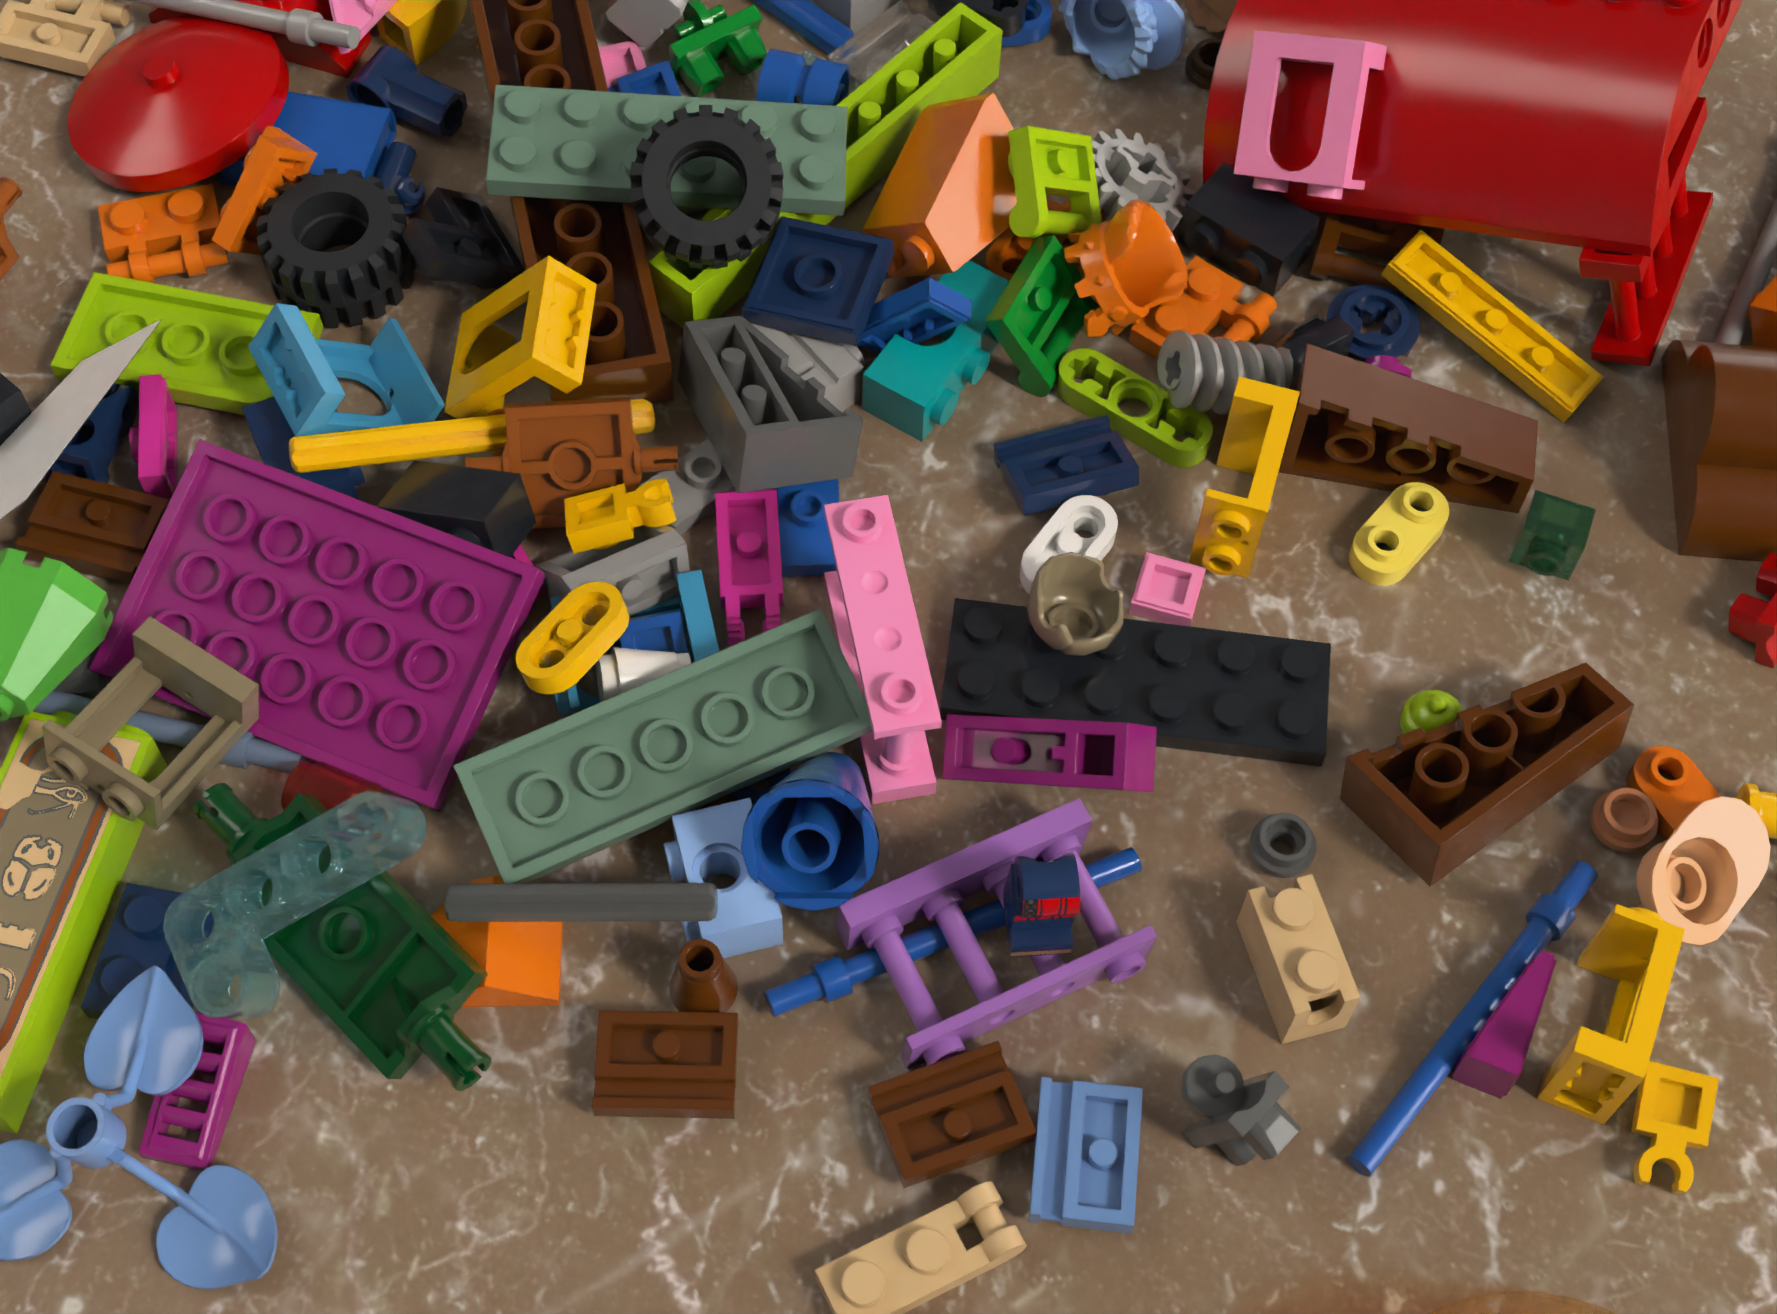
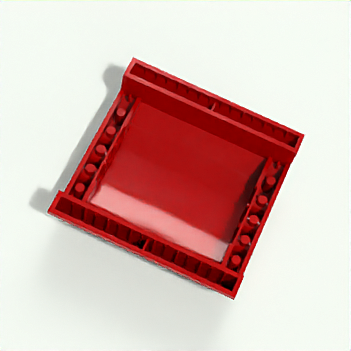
M1237 0L1219 49L1209 92L1204 130L1203 184L1223 163L1233 168L1235 167L1255 30L1368 41L1387 46L1384 69H1369L1352 174L1353 180L1365 181L1364 190L1343 188L1342 199H1332L1306 195L1308 183L1289 181L1288 192H1274L1307 210L1651 257L1671 215L1668 175L1669 155L1743 0ZM1281 61L1270 133V152L1274 161L1282 169L1290 172L1300 171L1308 167L1318 155L1322 142L1333 65Z

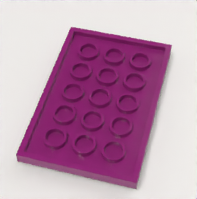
M199 439L119 605L106 637L101 643L89 669L112 680L135 657L133 633L151 616L259 684V719L248 730V732L253 733L254 737L440 812L457 776L453 765L463 762L546 575L537 567ZM161 686L153 695V697L210 720L213 718L164 686Z

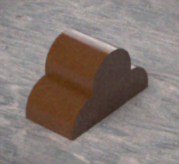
M1673 340L1666 348L1661 360L1678 555L1764 562L1770 552L1777 554V348Z

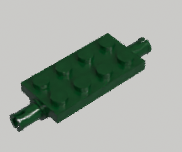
M218 783L204 791L201 795L213 806L209 808L203 801L197 800L194 804L193 812L227 846L226 853L227 857L231 860L232 875L215 894L226 908L387 1079H402L422 1053H424L451 1081L452 1086L457 1091L466 1090L475 1084L482 1076L473 1068L478 1066L481 1071H487L492 1062L491 1057L483 1052L458 1027L453 1018L488 973L313 795L299 792L281 814L268 820L266 818L258 819L226 783Z

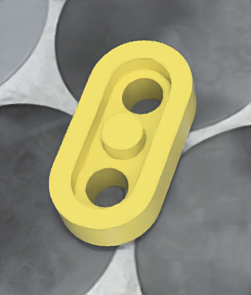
M1419 482L1406 483L1396 488L1363 524L1354 537L1349 551V563L1354 573L1363 581L1377 586L1393 585L1402 580L1437 541L1444 530L1449 517V505L1444 495L1433 486ZM1412 506L1421 507L1425 511H1418L1414 509ZM1376 543H1384L1392 550H1382L1377 547Z

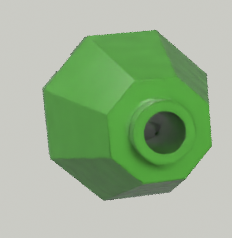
M13 548L0 550V721H6L9 717L16 718L30 714L104 641L113 621L112 611L104 612L109 602L105 590L62 561L44 557L39 568L23 564L22 562L27 552Z

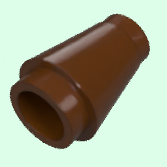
M706 939L692 940L681 949L670 981L669 992L672 1003L679 1012L725 1013L732 1006L737 996L738 985L736 976L713 942Z

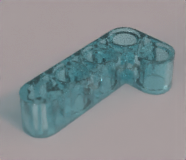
M366 791L357 794L186 891L171 902L164 915L163 930L165 939L191 1001L197 1010L208 1017L255 1019L268 1013L274 1007L279 997L280 982L276 968L263 940L411 857L418 851L425 840L427 830L424 813L418 805L408 799L379 792ZM379 832L382 835L381 838L373 837L375 834ZM329 845L332 854L331 863L327 871L321 874L318 865L319 855L323 848ZM270 878L273 887L272 897L264 907L261 900V890L265 881ZM212 912L214 919L213 931L209 938H206L204 923L208 914ZM237 973L240 978L241 987L237 999L233 1001L230 994V984Z

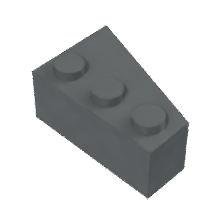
M743 316L685 322L678 381L738 493L853 477L863 419L852 409L846 410L843 413L824 398L825 386L814 377L806 381L788 367L789 356Z

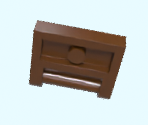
M1329 213L1310 276L1327 280L1328 275L1363 285H1379L1406 296L1381 275L1386 266L1335 253L1337 246L1391 261L1420 230L1438 244H1441L1445 228ZM1406 296V299H1407L1411 304L1417 305V304H1416L1414 301H1412L1408 296Z

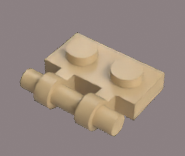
M8 0L0 13V57L85 77L92 67L108 53L116 39L110 23L127 26L131 18V8L127 4L114 2L113 0H21L23 3Z

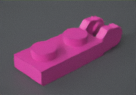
M776 489L738 493L737 491L715 492L721 609H726L728 648L745 641L744 622L740 618V608L765 607L766 619L763 621V633L781 625L779 606H784Z

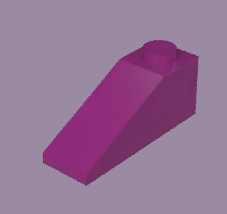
M947 714L943 779L1153 792L1157 727L1122 722Z

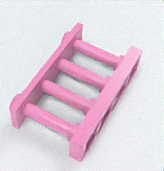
M888 495L824 505V514L837 570L824 572V586L836 640L864 696L871 722L872 732L858 738L871 803L878 804L935 794L936 778L925 730L941 728L942 721Z

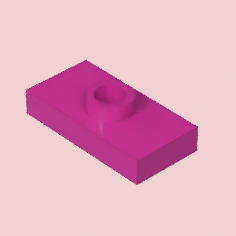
M161 374L140 376L139 426L130 427L131 453L134 462L138 463V479L144 492L167 498L170 501L177 487L178 409L166 379Z

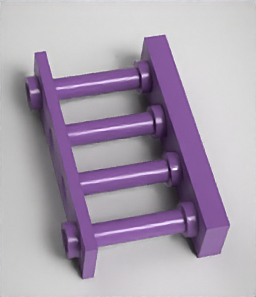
M1080 798L854 897L838 907L835 928L846 950L848 951L863 943L866 944L867 948H875L918 1031L905 1039L901 1059L907 1070L923 1062H926L928 1066L959 1055L965 1051L963 1044L1106 977H1108L1112 984L1124 981L1140 972L1147 965L1145 959L1157 938L1154 929L1149 925L1124 937L1079 856L1092 823V819ZM1066 853H1074L1080 883L1079 912L1099 949L1067 964H1064L1059 954L1030 956L1040 976L1004 992L960 909L964 904L963 899L986 889L988 894L997 895L1004 908L1003 890L1010 866L1014 864L1017 856H1026L1038 862L1057 859ZM924 916L927 917L928 921H936L979 1002L978 1005L945 1020L942 1019L900 937L904 930L903 925Z

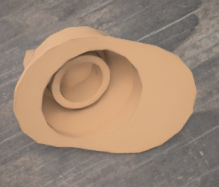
M1723 796L1701 802L1687 814L1667 840L1653 846L1641 859L1636 873V889L1640 899L1638 907L1651 910L1659 914L1665 922L1685 929L1682 943L1700 946L1717 940L1730 926L1734 917L1758 888L1768 869L1771 847L1767 827L1757 811L1741 799Z

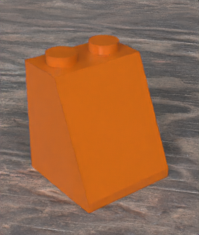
M994 92L930 104L921 111L862 229L864 234L893 239L895 254L887 271L890 278L954 273L1010 227L1009 215L1012 208L1017 204L1014 178L1008 166V155L1010 152L1008 131L1014 128Z

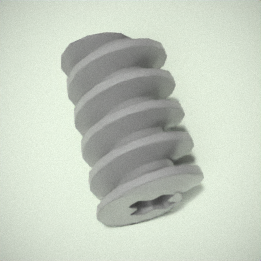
M1177 330L1170 333L1162 344L1158 353L1157 374L1161 386L1168 388V396L1172 406L1184 409L1191 404L1193 409L1199 412H1205L1212 407L1215 413L1227 415L1230 412L1239 376L1289 389L1293 377V359L1290 349L1284 347L1275 349L1273 346L1261 343L1254 345L1243 340L1233 342V340L1224 337L1213 339L1208 335L1200 333L1191 335L1188 332Z

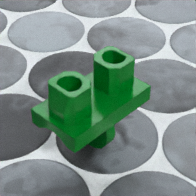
M689 0L683 12L685 21L672 27L677 41L669 45V63L675 79L682 78L683 82L696 97H702L722 85L724 75L715 62L728 56L740 75H747L763 66L767 51L758 34L763 17L754 4L727 17L725 9L720 4L708 10L700 0Z

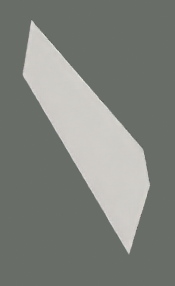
M162 319L81 361L0 446V520L28 499Z

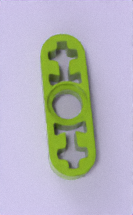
M1089 348L1075 349L1068 352L1061 359L1056 388L1058 395L1066 404L1090 418L1107 415L1110 419L1112 431H1117L1122 437L1173 466L1192 467L1201 463L1206 458L1213 435V425L1204 412L1193 409L1191 404L1184 409L1172 406L1168 391L1096 350ZM1086 374L1094 376V380L1087 378L1082 384L1074 380V377L1081 379ZM1102 393H1104L1105 395H1108L1109 393L1108 399H1103ZM1127 398L1140 399L1148 405L1150 412L1141 417H1131L1119 409L1118 403ZM1161 415L1165 416L1166 421L1161 420L1158 429H1155ZM1186 431L1194 435V438L1188 437L1183 442L1174 439V435L1182 436Z

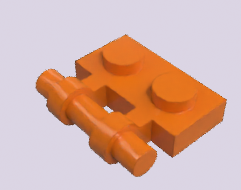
M213 183L98 206L104 250L110 264H106L108 275L155 283L156 278L188 272L190 278L208 274L207 268L229 264L227 250L211 240L220 222V206Z
M1195 256L1186 266L1189 280L1187 281V288L1179 300L1161 303L1150 308L1149 314L1141 319L1139 325L1134 324L1132 326L1128 343L1158 360V353L1170 333L1181 330L1191 335L1200 333L1209 336L1218 324L1228 330L1223 336L1216 337H1224L1233 340V342L1238 340L1255 341L1268 328L1269 317L1276 310L1277 303L1267 293H1259L1251 303H1238L1244 284Z

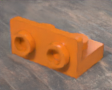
M267 126L245 157L242 175L231 198L225 202L220 211V222L211 240L229 252L261 255L256 238L259 236L256 226L258 217L265 215L263 206L269 198H279L278 189L287 182L292 185L300 182L299 176L309 173L318 153L280 128Z

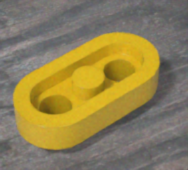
M589 582L576 587L521 642L516 652V664L526 685L531 690L540 694H556L571 688L622 636L629 624V612L620 591L612 584L606 582Z

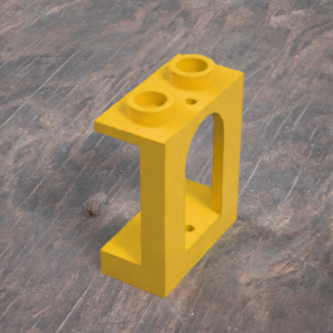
M548 255L463 312L444 412L456 419L487 416L494 410L503 409L505 394L533 376L566 394L582 385L597 284ZM527 301L522 338L520 342L514 345L515 336L492 323Z
M1239 376L1216 465L1254 475L1248 499L1207 488L1189 563L1203 566L1208 571L1218 575L1233 574L1249 578L1300 394L1299 391Z
M1619 904L1615 905L1579 956L1576 965L1619 981L1604 1034L1581 1026L1544 1074L1537 1099L1604 1125L1645 1078L1685 929L1665 922L1659 914L1640 907L1627 908Z

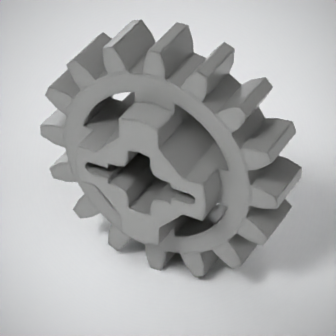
M1115 129L1111 136L1103 131H1099L1094 140H1092L1100 210L1104 211L1103 215L1106 216V221L1110 222L1122 207L1131 200L1136 199L1151 204L1164 219L1171 232H1173L1175 227L1179 228L1182 223L1185 204L1195 194L1194 190L1186 186L1191 179L1190 175L1175 169L1179 160L1176 157L1165 158V152L1161 149L1162 145L1158 142L1154 144L1149 142L1145 145L1139 133H1135L1132 139H1127L1120 129Z

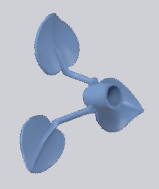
M152 966L125 986L99 1017L86 1042L84 1068L88 1081L103 1091H121L108 1096L99 1092L93 1096L92 1100L84 1097H75L58 1105L51 1113L46 1126V1137L51 1147L50 1150L39 1143L23 1139L11 1140L0 1144V1261H19L36 1257L54 1246L68 1230L72 1221V1207L61 1189L67 1187L73 1181L71 1161L89 1169L103 1168L113 1162L179 1205L163 1218L156 1237L159 1261L164 1270L173 1279L196 1289L213 1290L261 1279L270 1270L277 1248V1221L268 1195L254 1178L234 1167L214 1165L206 1168L198 1175L189 1194H187L181 1188L123 1150L127 1139L126 1127L121 1118L111 1112V1109L131 1103L137 1089L153 1096L172 1092L192 1075L203 1051V1031L196 1013L161 968Z

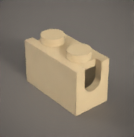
M1313 874L1296 878L1292 888L1284 889L1277 896L1271 898L1268 897L1265 886L1248 890L1236 923L1281 1044L1345 1028L1361 996ZM1321 999L1324 1008L1311 1012L1312 1009L1309 1002Z

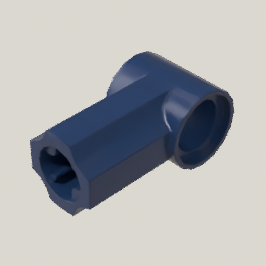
M388 45L381 46L346 86V92L351 102L392 109L395 117L441 138L445 135L452 137L462 125V118L468 106L465 92L420 73L416 65L405 53Z

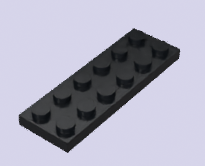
M955 598L940 716L941 720H946L947 714L1133 723L1157 727V747L1321 767L1326 756L1331 644L1123 618L1120 632L1107 648L1084 656L1065 655L1059 650L1051 648L1035 632L1029 621L1027 607Z

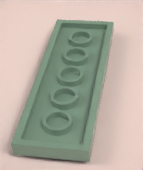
M496 85L486 177L488 195L632 203L630 169L631 163L635 162L637 158L636 149L642 138L647 140L651 136V127L660 119L665 123L674 119L673 111L686 107L687 113L699 112V105H712V112L724 114L726 107L738 111V119L745 123L749 119L753 120L761 127L760 134L765 140L771 139L776 148L777 161L782 164L784 175V190L780 212L844 216L847 107ZM698 157L687 161L675 172L671 181V196L676 206L736 209L743 196V182L738 171L726 161L716 157Z
M820 608L453 766L504 884H527L672 820L673 815L693 811L872 732V727L864 696Z

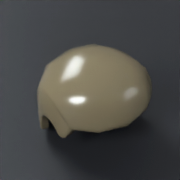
M1074 552L1052 556L1038 569L1032 582L1027 602L1029 621L1039 637L1054 650H1059L1065 655H1088L1107 648L1120 632L1123 625V591L1121 589L1115 590L1107 583L1104 577V564L1097 558Z

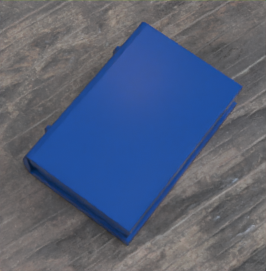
M288 91L283 109L273 125L318 153L309 171L313 176L324 174V169L336 168L338 174H345L349 169L361 171L363 179L372 175L376 177L390 144L395 141L397 135L396 119L392 109ZM247 154L221 170L219 176L220 184L237 185L244 170L243 164Z

